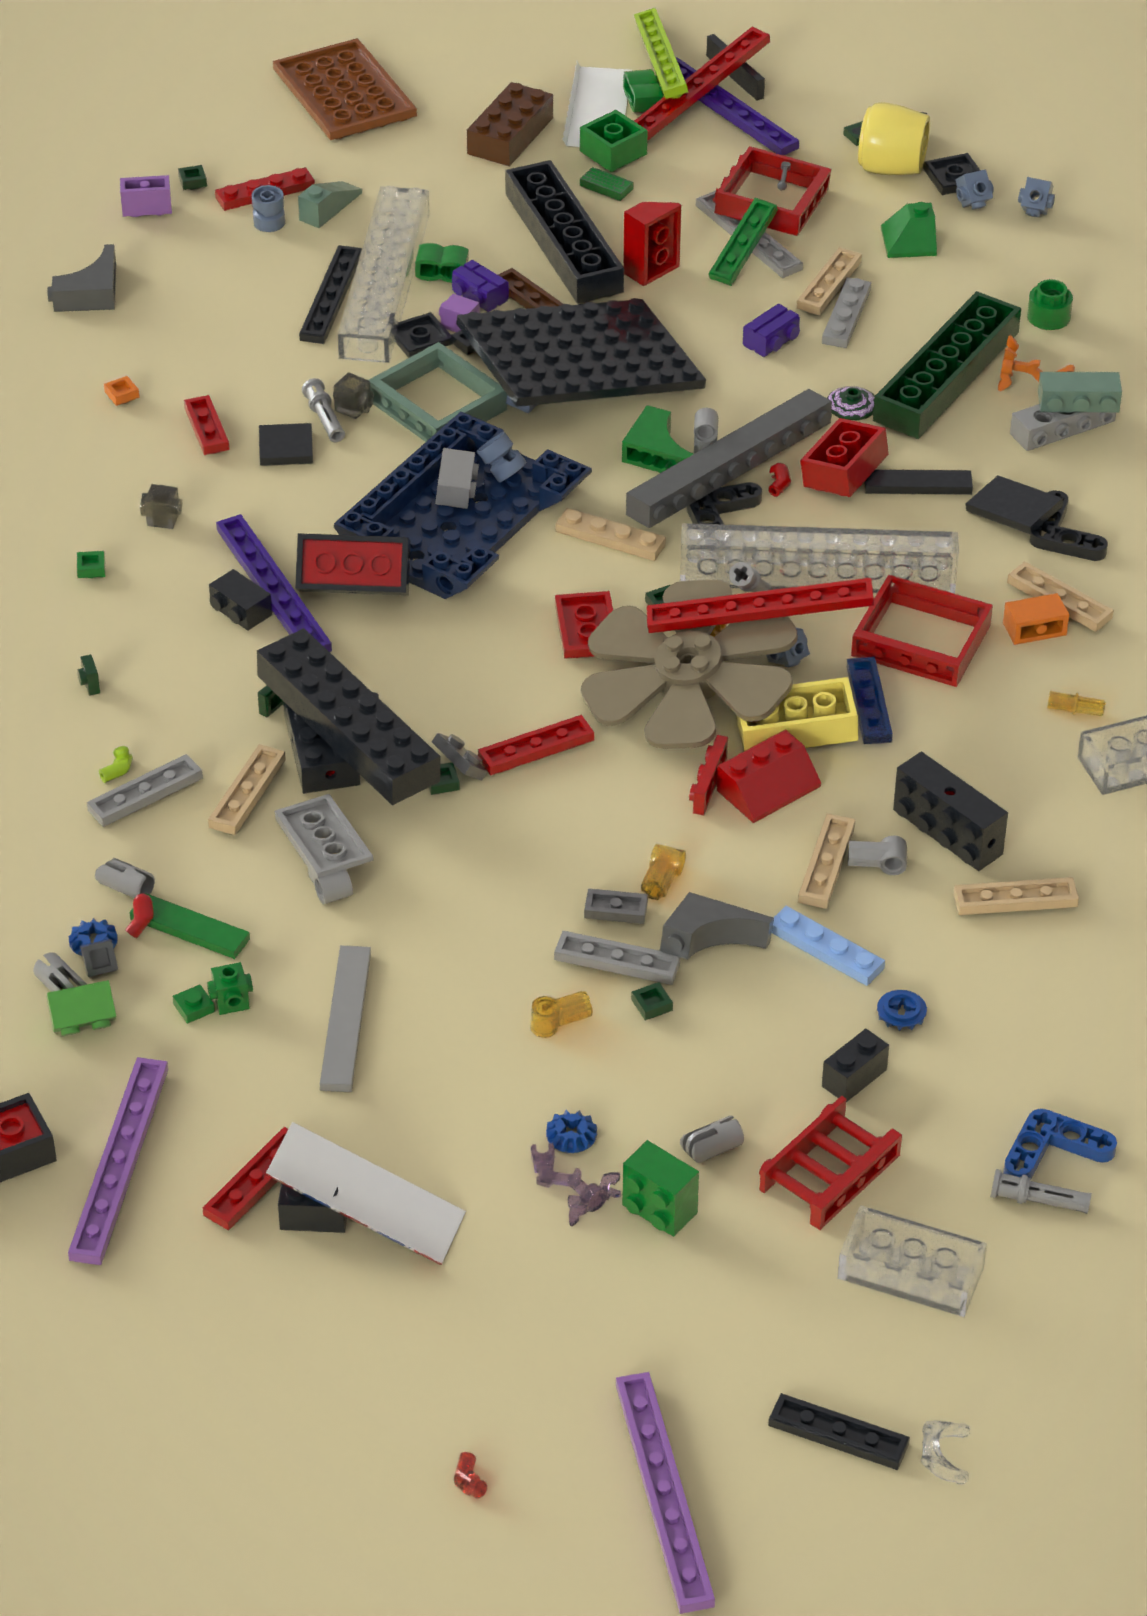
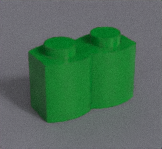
M652 69L624 71L623 89L626 97L629 99L633 112L647 111L664 97L658 78Z
M434 243L420 244L415 261V277L426 281L441 279L452 283L453 270L469 262V249L458 245L443 247Z

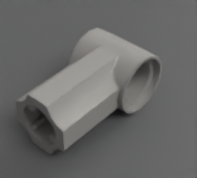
M702 408L695 414L694 454L717 441L718 414L711 408Z
M895 835L885 837L881 842L849 841L848 866L880 867L888 875H899L907 867V843L903 838Z

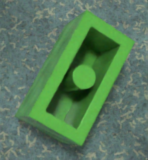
M109 980L48 992L46 996L54 1033L61 1031L62 1036L79 1033V1027L92 1025L93 1030L111 1026L110 1021L115 1020L117 1017Z

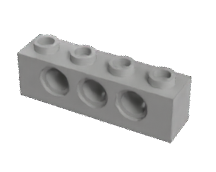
M1038 404L1012 413L1010 434L1026 451L1114 422L1116 413L1040 412Z

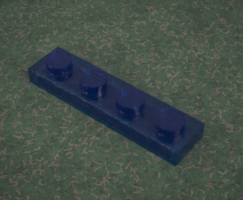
M875 657L847 659L846 668L863 744L891 743L893 733Z

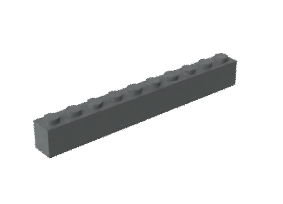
M811 389L803 391L626 493V515L647 528L653 527L830 424L832 401Z

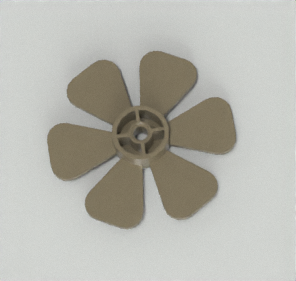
M722 580L680 581L670 585L665 590L663 601L664 603L726 596L732 595V590L728 583ZM634 606L619 607L613 610L588 638V647L591 654L601 659L655 663V665L592 674L581 685L583 700L600 724L616 726L630 719L662 691L665 696L644 729L647 742L651 746L661 749L702 747L710 743L716 735L715 721L706 699L717 694L738 717L745 721L753 722L767 718L789 694L793 681L792 676L786 669L777 666L727 663L724 661L785 652L797 642L798 634L796 627L790 618L786 616L730 623L715 637L710 634L716 625L675 630L676 634L667 637L663 632H648L647 615L639 608Z

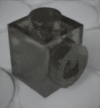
M348 372L333 386L335 411L357 419L362 413H369L374 402V393L370 391L369 380Z
M151 484L148 493H142L140 513L141 516H146L147 526L167 529L174 528L183 505L182 499H179L178 487Z

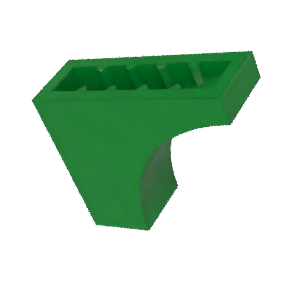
M649 405L644 408L622 441L623 463L659 473L690 457L693 453L680 447L671 438V412Z

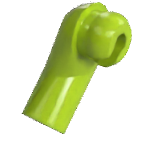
M127 746L115 748L113 754L116 759H114L113 764L99 769V775L104 783L125 775L129 771L133 757L132 754H129Z

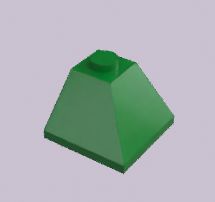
M931 202L907 203L881 225L887 258L937 256L935 214Z

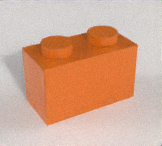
M1058 593L1005 602L1003 625L1014 645L1067 635L1069 613Z

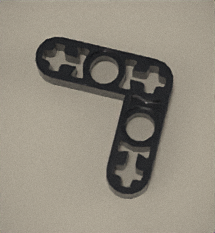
M752 482L720 487L687 506V513L705 548L711 551H721L727 547L728 531L719 514L757 507L762 501V488L760 485ZM726 498L730 499V501H719L718 499ZM702 520H712V521H714V522H712V523H704V522H701V521H702Z
M1057 490L1047 492L1063 498V506L1050 517L1055 519V521L1044 522L1036 531L1030 534L1031 545L1039 549L1091 561L1104 559L1107 554V540L1099 535L1061 527L1067 512L1068 496L1064 492ZM1063 540H1071L1075 543H1064Z

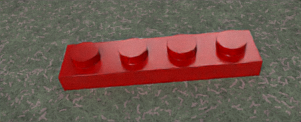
M306 167L296 168L292 171L272 174L268 177L252 179L236 185H227L224 188L216 189L215 197L225 211L252 204L251 194L253 190L260 186H276L283 191L285 196L305 191L312 184H315V180Z
M581 714L478 749V756L491 776L594 741V731Z
M284 1126L202 1207L204 1217L229 1231L278 1182L265 1174L288 1128Z

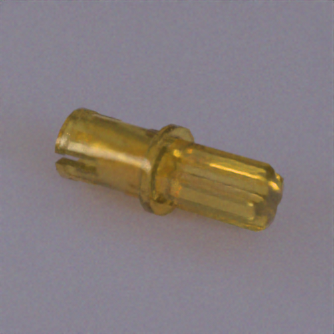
M1050 691L1047 709L1072 712V715H1076L1077 712L1103 716L1106 703L1101 699L1079 696V693L1072 695Z

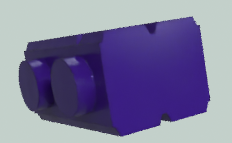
M470 260L464 266L453 270L452 290L456 295L479 302L480 308L487 312L497 308V305L500 306L508 301L509 282L476 261Z
M778 303L743 327V345L752 351L755 350V353L762 357L767 356L772 351H778L783 344L789 340L796 339L799 335V314L792 310L788 311L786 307Z

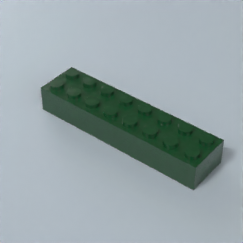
M976 291L875 395L873 421L919 439L1007 346L1008 336L1011 335L1014 338L1019 333L1021 308Z

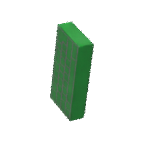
M594 167L580 178L581 187L619 201L627 196L634 186L632 181Z

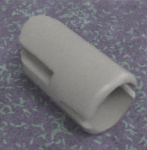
M116 858L107 861L95 872V879L100 884L132 898L141 893L151 894L155 884V878L152 873Z
M50 952L43 955L50 963V966H47L40 959L34 965V975L51 992L60 990V987L62 989L74 987L69 978L77 986L87 985L56 953Z
M727 1116L683 1135L680 1139V1145L696 1163H701L744 1143L743 1130L737 1119H733V1116Z

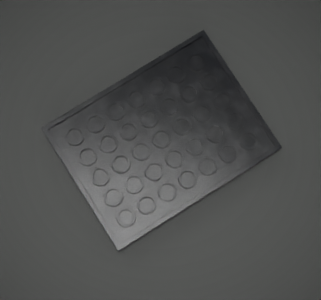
M632 298L625 301L609 300L602 303L586 302L585 304L578 305L563 304L562 306L555 307L540 306L531 309L517 308L508 311L493 310L492 312L485 313L470 312L457 315V326L516 407L705 388L706 378L643 299Z

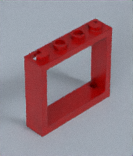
M749 146L746 152L739 156L736 166L733 165L731 167L729 176L724 177L721 187L719 189L716 188L713 203H715L714 213L741 220L754 199L739 196L736 193L749 174L752 172L781 180L783 171L781 163L789 162L791 163V168L787 171L785 182L808 189L793 210L777 206L778 211L767 228L798 236L827 193L832 169Z
M888 575L874 598V606H869L852 636L851 656L957 687L991 626L993 605ZM891 603L974 626L957 658L874 633Z

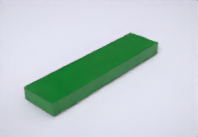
M754 198L709 271L710 279L732 286L778 211L777 205Z
M147 894L152 899L154 917L147 925L151 928L233 959L238 956L250 940V932ZM132 908V910L129 912V913H130V920H133V918H134V913H133V908Z

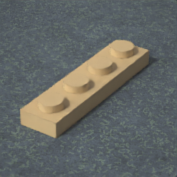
M839 247L799 297L797 309L820 315L842 288L847 277L849 278L859 266L862 254Z
M566 508L556 522V532L652 561L656 560L666 543L665 536Z
M1025 561L1008 574V584L1032 597L1058 593L1069 613V617L1095 632L1113 619V609Z
M261 744L257 746L209 817V828L232 835L237 834L285 762V751Z
M826 814L798 894V903L824 909L828 908L849 841L855 829V819Z
M1073 877L954 885V898L959 915L1078 907L1079 901Z

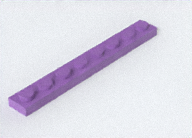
M136 1058L68 1251L69 1261L101 1265L168 1073V1061Z
M644 1372L616 1377V1389L679 1613L683 1614L714 1608L715 1597L650 1373Z

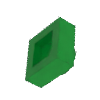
M77 552V577H105V552Z
M200 984L172 996L174 1006L187 1024L215 1012L213 1001L210 1000Z

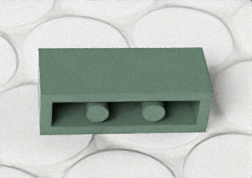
M1040 372L1038 386L1040 412L1119 413L1122 397L1119 372Z

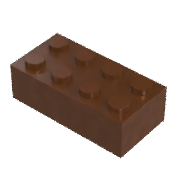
M511 82L467 129V154L510 167L553 119V94L544 92L541 89H534L520 83Z

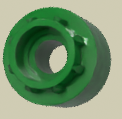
M1047 279L1038 283L1029 294L1027 312L1029 322L1035 327L1044 330H1058L1067 326L1071 319L1072 293L1059 280Z

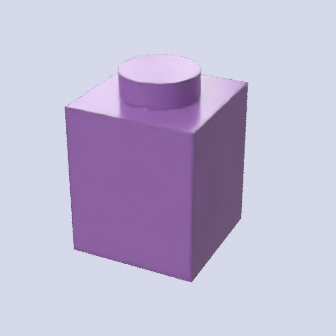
M452 294L439 308L441 324L447 330L453 332L460 331L456 324L457 315L470 312L480 313L479 302Z

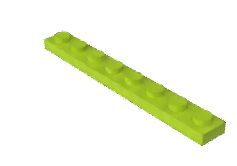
M656 8L634 14L637 27L665 99L681 97L684 93L688 92L687 85Z

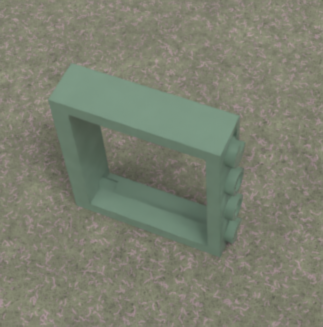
M439 342L368 380V401L425 442L460 411L487 422L507 410V394L501 385ZM438 367L481 396V398L439 421L396 391Z

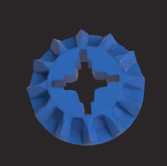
M93 918L88 923L81 920L80 926L72 927L71 935L68 936L70 948L80 956H82L80 946L91 944V939L89 938L92 933L97 934L94 943L111 939L113 948H115L118 942L115 926L109 925L106 919L97 922Z
M894 990L884 994L879 999L877 1011L879 1020L885 1021L887 1028L894 1025L897 1026L899 1031L903 1027L913 1030L916 1024L922 1025L927 1014V1006L925 1001L914 992ZM901 1005H904V1015L898 1014Z
M566 1109L563 1115L554 1114L552 1121L547 1122L546 1137L550 1145L555 1149L566 1153H578L588 1149L597 1138V1124L592 1122L591 1115L583 1116L580 1110L575 1114H570ZM566 1127H569L570 1129H574L575 1127H577V1132H566Z

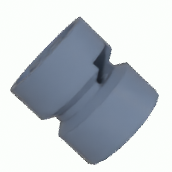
M271 185L260 186L253 190L251 195L252 207L254 209V227L262 232H275L283 228L285 225L283 191Z
M505 431L491 438L477 450L484 463L491 464L490 471L498 482L509 478L526 464V460L518 450L512 449L513 442Z

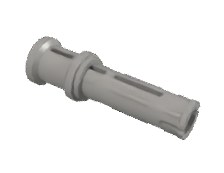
M318 378L309 379L303 384L302 393L304 397L309 399L310 409L318 414L330 441L339 442L345 437V432L331 407L332 399L324 391L325 385L322 380ZM312 386H315L317 392H314Z
M738 562L731 567L729 571L730 581L745 592L772 590V586L762 580L759 572L748 563Z
M999 1169L995 1171L991 1198H996L997 1196L1016 1199L1019 1204L1026 1203V1200L1088 1214L1092 1193L1030 1181L1031 1178L1028 1175L1017 1177L1003 1174Z

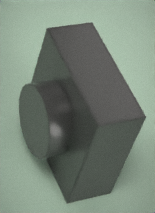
M111 939L80 946L88 977L118 970Z

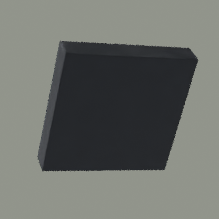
M968 153L929 160L923 164L924 171L941 195L956 193L957 184L955 179L981 171Z
M432 312L386 326V332L408 358L438 342L445 347L452 345L451 334Z
M312 423L259 425L260 466L312 464Z

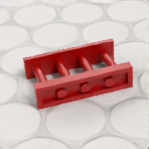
M843 1096L838 1098L833 1104L826 1105L818 1118L774 1158L767 1159L759 1170V1190L765 1193L777 1182L810 1204V1224L818 1230H821L892 1164L900 1156L902 1134L892 1128L883 1137H876L846 1118L847 1099ZM838 1127L870 1149L864 1155L857 1156L827 1136ZM818 1145L850 1166V1168L843 1174L839 1173L837 1175L807 1154ZM798 1164L830 1186L823 1193H815L788 1175L787 1172Z

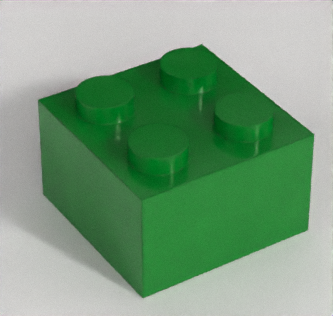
M614 110L580 127L579 151L608 171L613 172L647 155L648 130L618 110Z
M648 1140L623 1163L622 1205L630 1213L639 1215L649 1221L656 1229L665 1231L673 1237L698 1213V1170Z

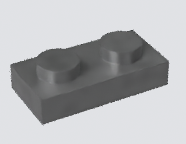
M440 733L436 734L432 743L464 775L482 781L488 771L480 764L481 758L472 751L466 750L464 748V741L453 734L449 737Z
M588 888L584 918L644 924L648 894Z

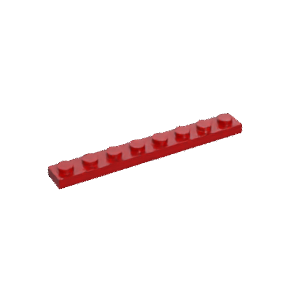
M752 26L685 80L688 89L687 93L675 99H665L663 97L634 120V122L648 130L647 141L769 44L770 34Z
M863 578L647 605L648 632L657 633L874 606L872 579Z

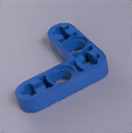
M1036 1109L1027 1117L1005 1159L1003 1174L1017 1177L1028 1175L1032 1179L1049 1145L1096 1162H1108L1115 1157L1117 1140L1112 1133L1047 1109ZM1041 1123H1045L1042 1126L1040 1133L1036 1132L1037 1126H1039ZM1072 1131L1077 1133L1080 1138L1071 1140L1063 1134ZM1030 1142L1036 1144L1039 1148L1029 1151L1024 1149L1022 1144ZM1020 1160L1024 1161V1168L1017 1171Z

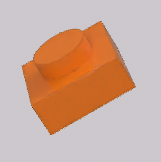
M128 376L104 384L105 393L116 406L140 398L139 389Z

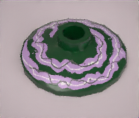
M845 386L832 391L827 397L832 401L831 413L838 418L862 420L873 415L875 395L865 388Z

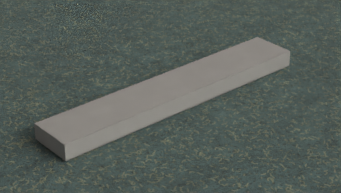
M716 191L696 198V206L732 236L741 220L714 213L715 203H713V198ZM764 232L752 253L782 278L802 271L803 263L769 234Z
M340 945L320 1078V1091L352 1092L371 947Z

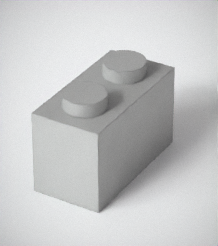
M443 448L435 504L468 508L469 498L475 497L476 482H471V480H477L479 464L474 463L475 452Z

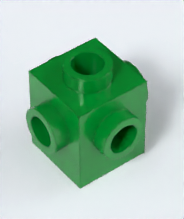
M241 962L211 968L212 981L207 982V989L210 1000L215 999L219 1015L250 1009L248 992H253V984L250 973L244 974Z

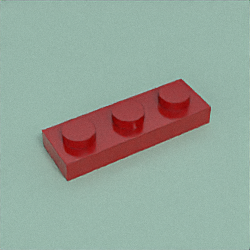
M206 395L184 400L185 411L203 454H216L230 450L229 440L210 396Z
M717 735L713 746L708 745L705 754L706 763L705 765L701 764L698 770V783H693L690 789L689 801H693V814L705 815L717 785L718 765L727 760L728 737Z

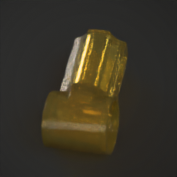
M658 843L655 844L650 857L649 869L641 883V891L648 894V898L659 900L661 897H666L674 877L680 876L682 873L686 851Z
M580 991L557 999L549 996L536 998L532 1002L531 1032L538 1037H551L557 1032L559 1026L591 1017L593 1008L589 996L585 991Z

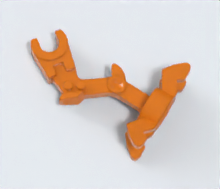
M1009 335L1006 344L1008 347L1005 349L1000 374L1002 380L999 381L998 385L999 391L1008 388L1012 384L1011 376L1014 374L1012 370L1031 374L1038 382L1040 372H1043L1038 368L1040 360H1032L1029 363L1014 360L1017 357L1015 352L1018 350L1019 345L1013 336ZM1067 365L1056 372H1074L1075 366Z

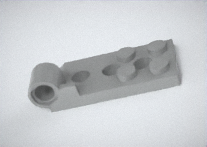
M323 795L275 810L277 823L308 867L309 878L315 885L320 902L327 904L352 896V883L346 869L374 861L373 855L331 795Z

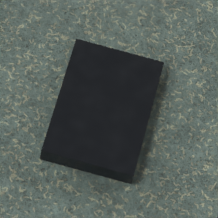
M997 475L965 505L966 511L1032 534L1063 506V498Z

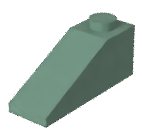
M344 181L312 184L298 196L299 221L317 228L322 227L362 194V189Z

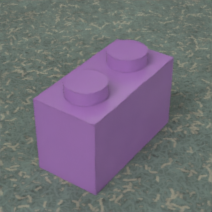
M169 175L120 178L123 217L172 214Z

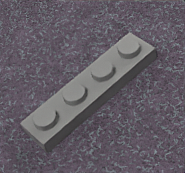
M847 277L822 335V344L847 348L871 291L870 281Z
M185 754L88 801L87 809L104 827L203 779L202 770Z
M562 931L554 951V960L670 985H673L680 966V957L659 950L568 931Z

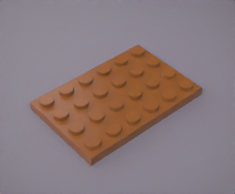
M358 38L273 61L274 71L330 140L341 139L344 136L362 133L377 127H384L387 124L405 121L417 116L415 105Z

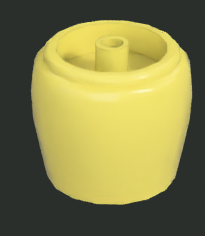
M878 102L873 106H869L865 112L858 147V162L860 166L867 172L881 175L920 174L927 153L930 116L892 103Z

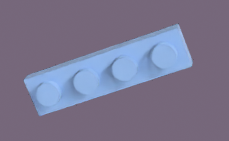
M785 906L774 917L772 928L774 935L866 986L885 969L884 959L788 906Z

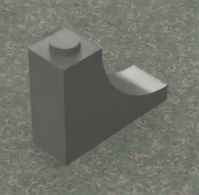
M114 244L104 245L100 257L88 267L71 274L52 276V286L47 287L48 302H53L54 312L115 310L116 256Z
M689 892L663 925L660 951L688 960L702 949L723 944H744L766 949L770 944L774 918Z

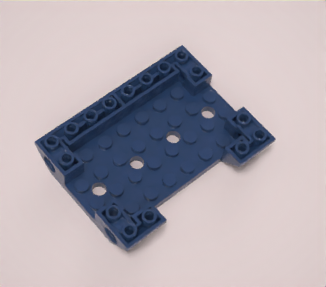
M460 411L334 523V529L339 535L408 537L411 540L409 583L443 599H447L468 589L499 560V554H496V552L538 512L562 501L592 473V468L547 449L536 460L522 455L526 460V464L509 478L498 482L490 471L491 464H485L478 455L477 450L491 438L504 432V430ZM443 448L475 452L474 463L479 464L477 480L472 479L471 482H476L475 497L469 498L467 509L435 504Z

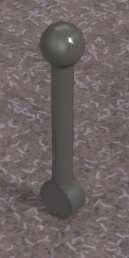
M789 162L781 163L783 171L781 181L777 184L778 189L781 191L787 188L785 181L787 171L791 168V163Z

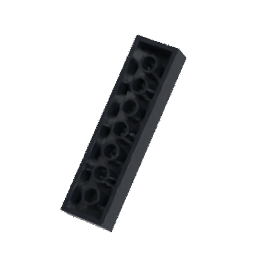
M548 160L505 170L506 196L576 303L589 302L624 293V267L553 162Z
M303 628L257 650V676L392 806L440 782L441 756L307 630Z

